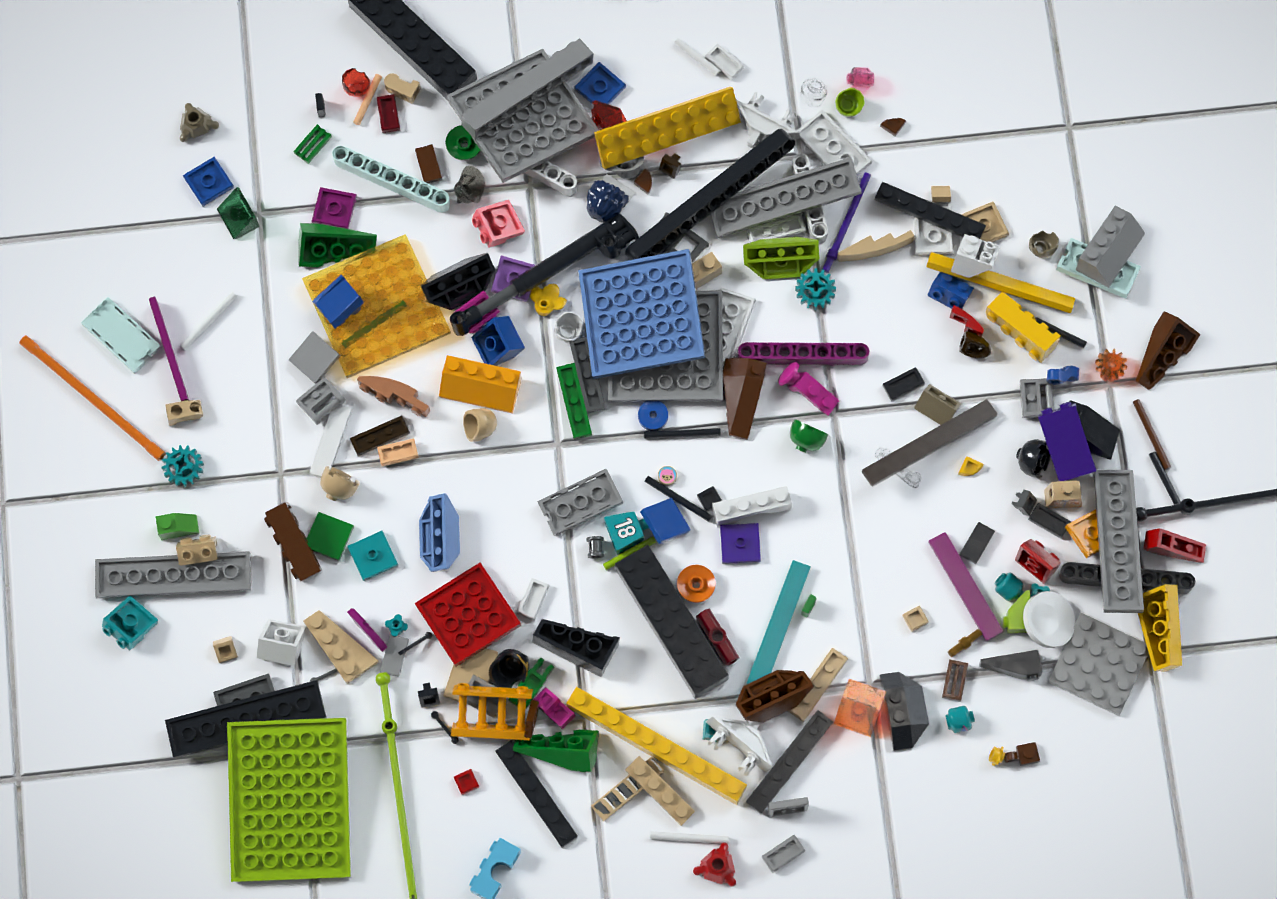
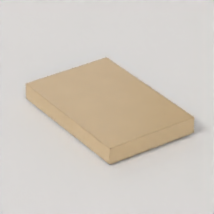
M485 648L457 667L453 664L443 697L459 702V695H452L454 685L459 683L468 684L473 674L489 682V667L498 656V651Z

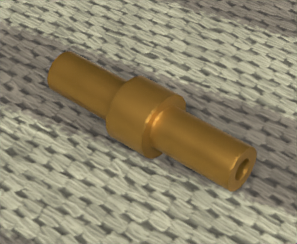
M976 629L967 637H962L958 640L959 643L948 650L947 653L952 658L963 649L966 650L972 645L973 641L983 635L982 632Z

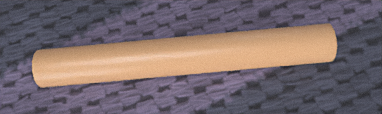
M375 74L353 121L354 124H361L382 79L381 75Z

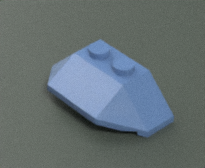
M446 493L429 496L428 503L419 519L420 558L431 572L449 569L460 554L459 515Z

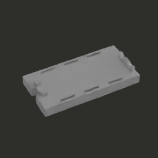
M607 468L537 501L543 515H548L550 518L547 523L554 536L623 504V500Z

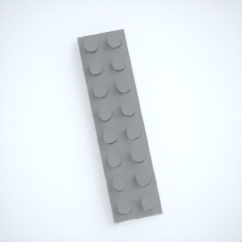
M852 157L736 193L711 213L717 237H724L862 194Z
M1097 470L1094 472L1103 613H1143L1144 604L1133 470Z
M250 551L217 553V560L182 566L179 565L177 555L95 559V597L115 598L251 591Z

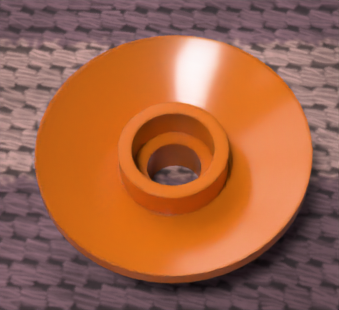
M695 564L687 566L680 572L677 578V589L685 600L699 603L707 600L714 593L716 586L715 577L707 567ZM693 583H699L700 587L694 588Z

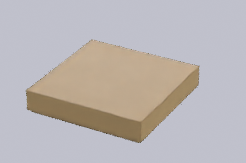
M994 201L961 214L986 225L981 237L983 241L995 242L1009 236V232Z

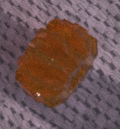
M1114 348L1111 353L1108 349H1105L1104 354H1098L1099 359L1095 360L1097 365L1095 370L1096 372H1101L1100 378L1107 376V381H1110V378L1113 377L1116 381L1118 376H1124V370H1127L1128 366L1125 364L1127 358H1121L1122 352L1116 354V349Z

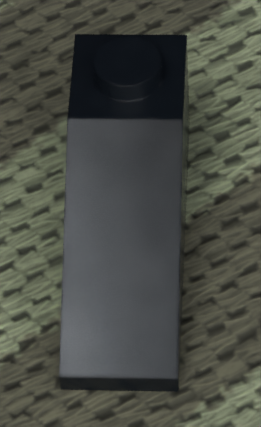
M1038 650L984 658L979 661V667L1021 680L1035 681L1043 673Z

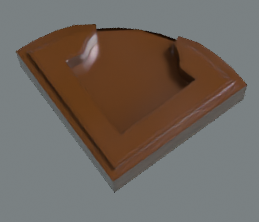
M898 117L886 119L880 124V127L896 137L905 125L906 120Z
M645 168L634 180V184L647 195L652 188V176Z

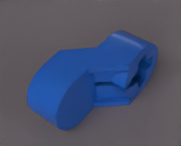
M1073 365L1060 369L1047 370L1046 382L1058 385L1066 381H1078L1080 369Z

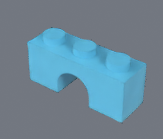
M499 838L498 841L494 840L489 849L491 853L488 859H483L479 866L481 869L478 876L474 875L469 884L471 886L470 891L482 899H495L502 887L501 883L492 878L493 869L499 865H505L512 869L521 854L520 848L502 838Z

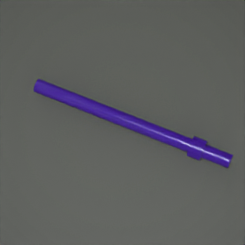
M867 172L864 173L860 182L862 194L853 197L832 248L826 254L827 259L822 268L825 273H829L833 262L837 260L838 250L870 180L871 174Z

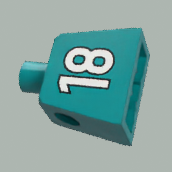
M634 511L604 517V523L617 555L644 541L642 531L649 529L644 518L637 519Z

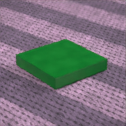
M318 512L307 536V544L313 552L340 561L354 525Z

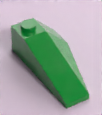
M300 223L299 267H321L326 263L341 262L342 259L373 254L376 252L377 234L323 224Z
M579 729L573 730V734L562 735V732H555V735L545 737L543 734H536L530 740H516L513 751L571 771L591 772L597 758L599 730Z

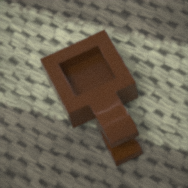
M1036 742L1017 745L1015 747L1016 752H1007L1004 756L1005 763L1019 760L1020 766L1040 762Z

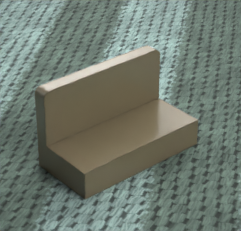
M929 384L923 390L914 409L942 425L953 418L962 404Z

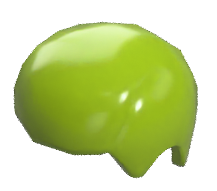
M855 88L841 91L835 100L837 111L840 115L846 117H853L859 114L865 104L863 94Z

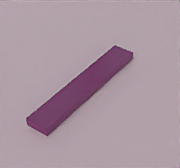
M156 296L150 297L148 300L180 400L190 401Z
M944 532L928 541L929 545L978 629L982 632L985 641L1003 633V629L947 533Z

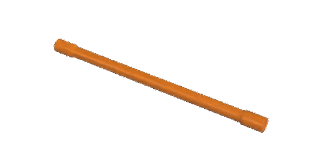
M25 335L19 341L20 345L31 354H34L137 441L157 461H161L166 455L164 450L145 437L42 350L29 336Z

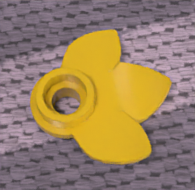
M548 284L543 289L537 286L530 293V298L535 303L534 308L541 316L549 315L552 310H561L567 302L565 298L559 297V287L557 284Z

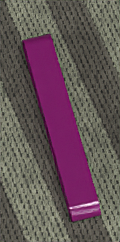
M745 342L738 348V358H750L773 365H790L793 362H797L799 365H863L868 361L870 350L864 343ZM748 350L751 352V355L744 356L742 352ZM766 350L770 352V355L763 356L761 352ZM785 350L789 352V355L784 357L780 355V352ZM806 351L808 355L803 357L799 355V352ZM825 351L827 356L821 357L818 355V352ZM844 351L847 355L840 357L837 355V352ZM863 351L866 355L859 357L856 355V352Z

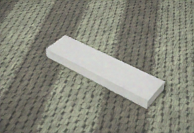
M339 404L330 412L309 472L310 475L321 478L326 466H329L330 470L333 467L352 412L351 407Z

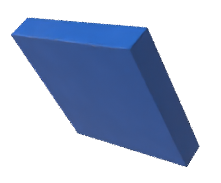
M598 62L574 86V89L600 112L626 88V84L601 62Z
M215 156L182 175L202 207L234 188V185Z
M672 498L643 508L640 511L659 544L687 534L691 530Z

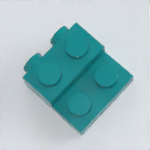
M129 596L103 618L102 630L107 636L110 637L112 635L116 638L119 647L122 649L127 648L130 651L144 639V635L158 624V619L132 596Z

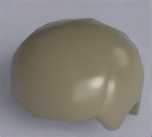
M1042 230L1033 234L1029 239L1030 251L1039 258L1051 257L1059 245V238L1055 232L1046 233Z

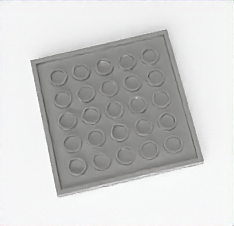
M542 48L446 95L447 101L461 120V115L466 109L473 108L480 100L490 97L497 89L507 86L511 80H516L525 71L536 67L540 61L547 60L549 56ZM565 81L474 141L502 183L594 138V132L599 131V129Z
M722 290L696 291L705 358L608 376V402L723 401Z

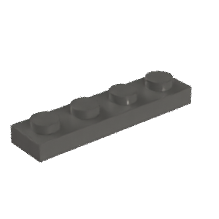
M587 337L569 341L587 414L605 410L599 380L592 377Z

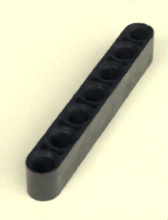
M1067 562L1060 569L1059 578L1063 583L1102 587L1101 570L1098 564ZM1141 568V578L1147 576L1151 579V583L1148 584L1142 580V590L1144 591L1164 585L1161 581L1162 578L1169 579L1170 585H1177L1178 594L1189 593L1196 583L1195 577L1191 573ZM1070 569L1073 572V576H1066L1064 570ZM1090 571L1093 577L1086 578L1083 572ZM1181 580H1187L1190 586L1184 587L1181 584Z

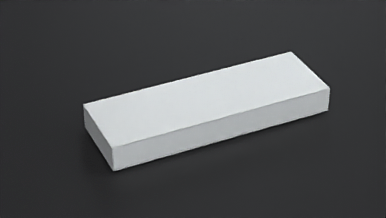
M801 214L747 229L750 242L760 239L787 238L806 233Z

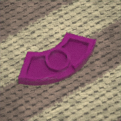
M354 608L347 611L355 624L381 652L387 649L384 641Z

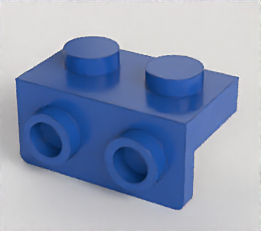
M939 272L927 295L951 309L954 305L963 309L974 287L949 274Z

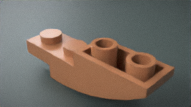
M359 376L357 378L359 388L365 393L371 392L382 403L386 401L391 404L395 398V402L403 407L405 405L410 407L411 411L417 416L423 415L427 417L430 413L429 406L417 399L419 396L418 391L407 384L379 376Z

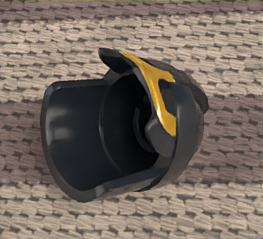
M506 649L500 652L489 667V678L496 687L512 688L515 682H525L530 664L528 656L515 649Z

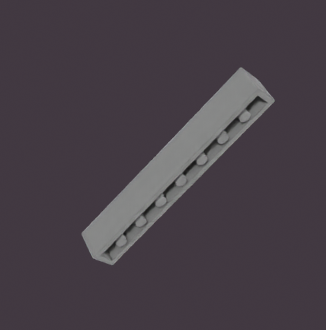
M580 38L570 42L564 49L554 52L547 60L540 61L536 67L525 71L516 80H511L507 86L497 89L490 97L480 100L473 108L466 109L461 115V125L476 140L593 64L594 53Z

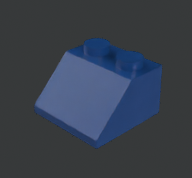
M509 316L492 318L471 337L485 364L498 366L513 359L525 349Z

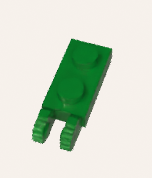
M540 658L534 667L530 668L525 682H520L518 685L533 689L532 698L526 699V709L555 668L551 664L546 668L543 675L537 673L544 664L543 658ZM518 698L508 699L509 702L518 707Z

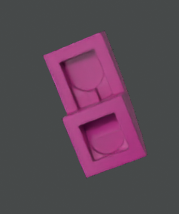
M546 687L533 699L538 700L539 709L562 730L576 716L573 711Z

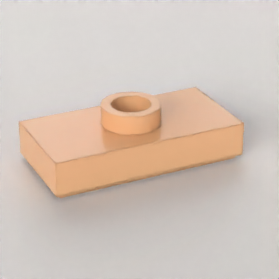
M414 438L377 447L381 467L419 458Z

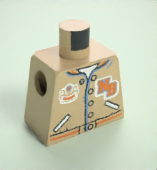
M1080 481L1051 482L1044 489L1045 507L1047 508L1082 507Z

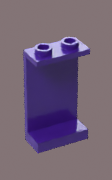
M1066 402L1060 404V408L1055 410L1052 407L1041 410L1042 414H1039L1038 418L1058 480L1067 481L1096 472L1097 468L1086 440L1076 403Z

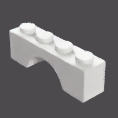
M787 485L712 503V511L717 527L736 523L740 519L754 514H775L792 509V501Z

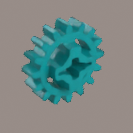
M817 268L814 269L813 273L809 269L807 270V275L802 273L800 276L801 280L797 279L796 281L798 286H795V291L798 292L796 298H802L800 304L802 305L806 302L807 308L809 309L813 305L814 310H817L819 305L823 309L825 303L830 305V298L834 299L835 294L833 292H836V287L833 286L835 280H830L831 274L824 275V270L818 273Z
M179 445V450L172 447L171 454L166 452L168 458L162 459V462L166 465L161 466L163 471H166L164 476L165 478L169 477V483L175 481L177 487L180 483H183L184 487H186L187 482L193 485L194 478L200 479L198 473H203V469L200 467L204 466V463L199 461L202 457L200 454H197L195 448L190 451L189 445L185 449ZM190 456L195 460V464L190 462ZM170 467L176 470V475L172 474Z

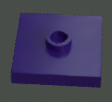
M759 523L720 525L722 564L761 562Z

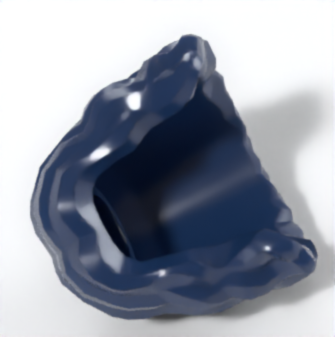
M603 180L594 181L588 190L587 212L592 219L604 223L621 213L622 208L628 203L629 196L613 184L606 183Z

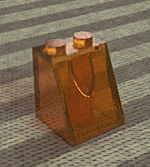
M849 678L834 725L871 738L886 691Z

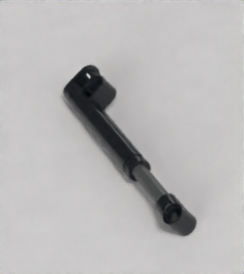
M622 214L615 215L525 271L518 278H514L510 281L508 287L477 306L473 305L463 312L456 311L452 313L450 323L454 334L457 336L466 335L469 333L470 327L481 321L484 315L516 295L518 297L523 296L526 292L536 288L596 249H599L608 259L617 258L621 250L626 247V244L639 238L637 231Z

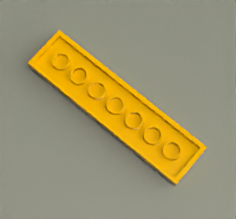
M729 86L596 131L594 135L602 167L606 169L741 123L734 89Z

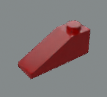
M1158 528L1146 531L1143 550L1161 556L1204 563L1206 544Z

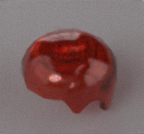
M356 68L348 69L342 75L343 90L350 96L362 97L370 89V79L365 72H359Z

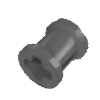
M587 537L586 541L589 545L588 558H603L602 541H604V537Z

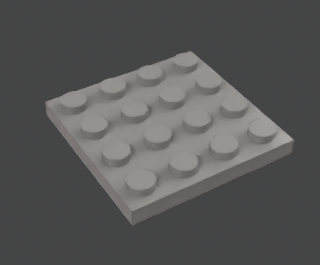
M1080 612L1074 625L1073 636L1065 644L1048 683L1120 716L1149 654L1147 645L1139 639Z

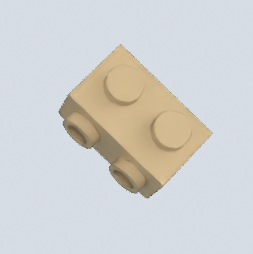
M208 534L200 536V539L192 540L190 537L180 539V542L176 545L179 565L217 560L216 536L211 537Z

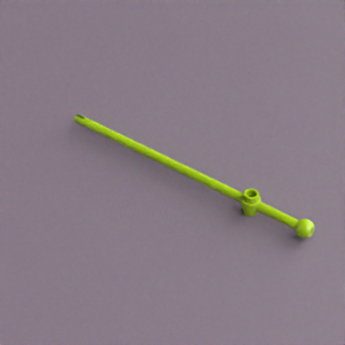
M387 672L378 673L375 677L376 684L380 686L385 719L382 723V730L387 735L409 899H412L413 895L417 899L395 733L398 726L392 719L388 690L391 677ZM388 725H393L391 729H386Z

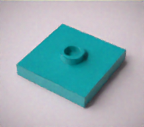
M383 530L347 546L363 581L398 566Z

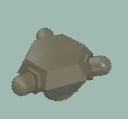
M191 103L185 104V113H182L180 125L182 133L180 135L181 142H186L189 138L194 139L209 133L211 129L219 128V123L211 119L212 116L199 107H194Z

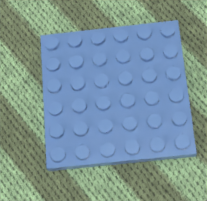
M689 249L578 270L593 379L705 358Z

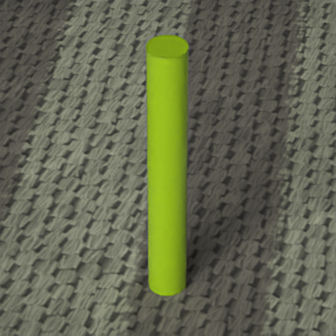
M654 536L603 563L605 570L607 571L614 567L615 563L644 546H651L657 543Z

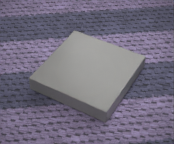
M312 331L288 360L316 384L341 355Z
M808 797L769 802L768 816L805 812L809 806Z

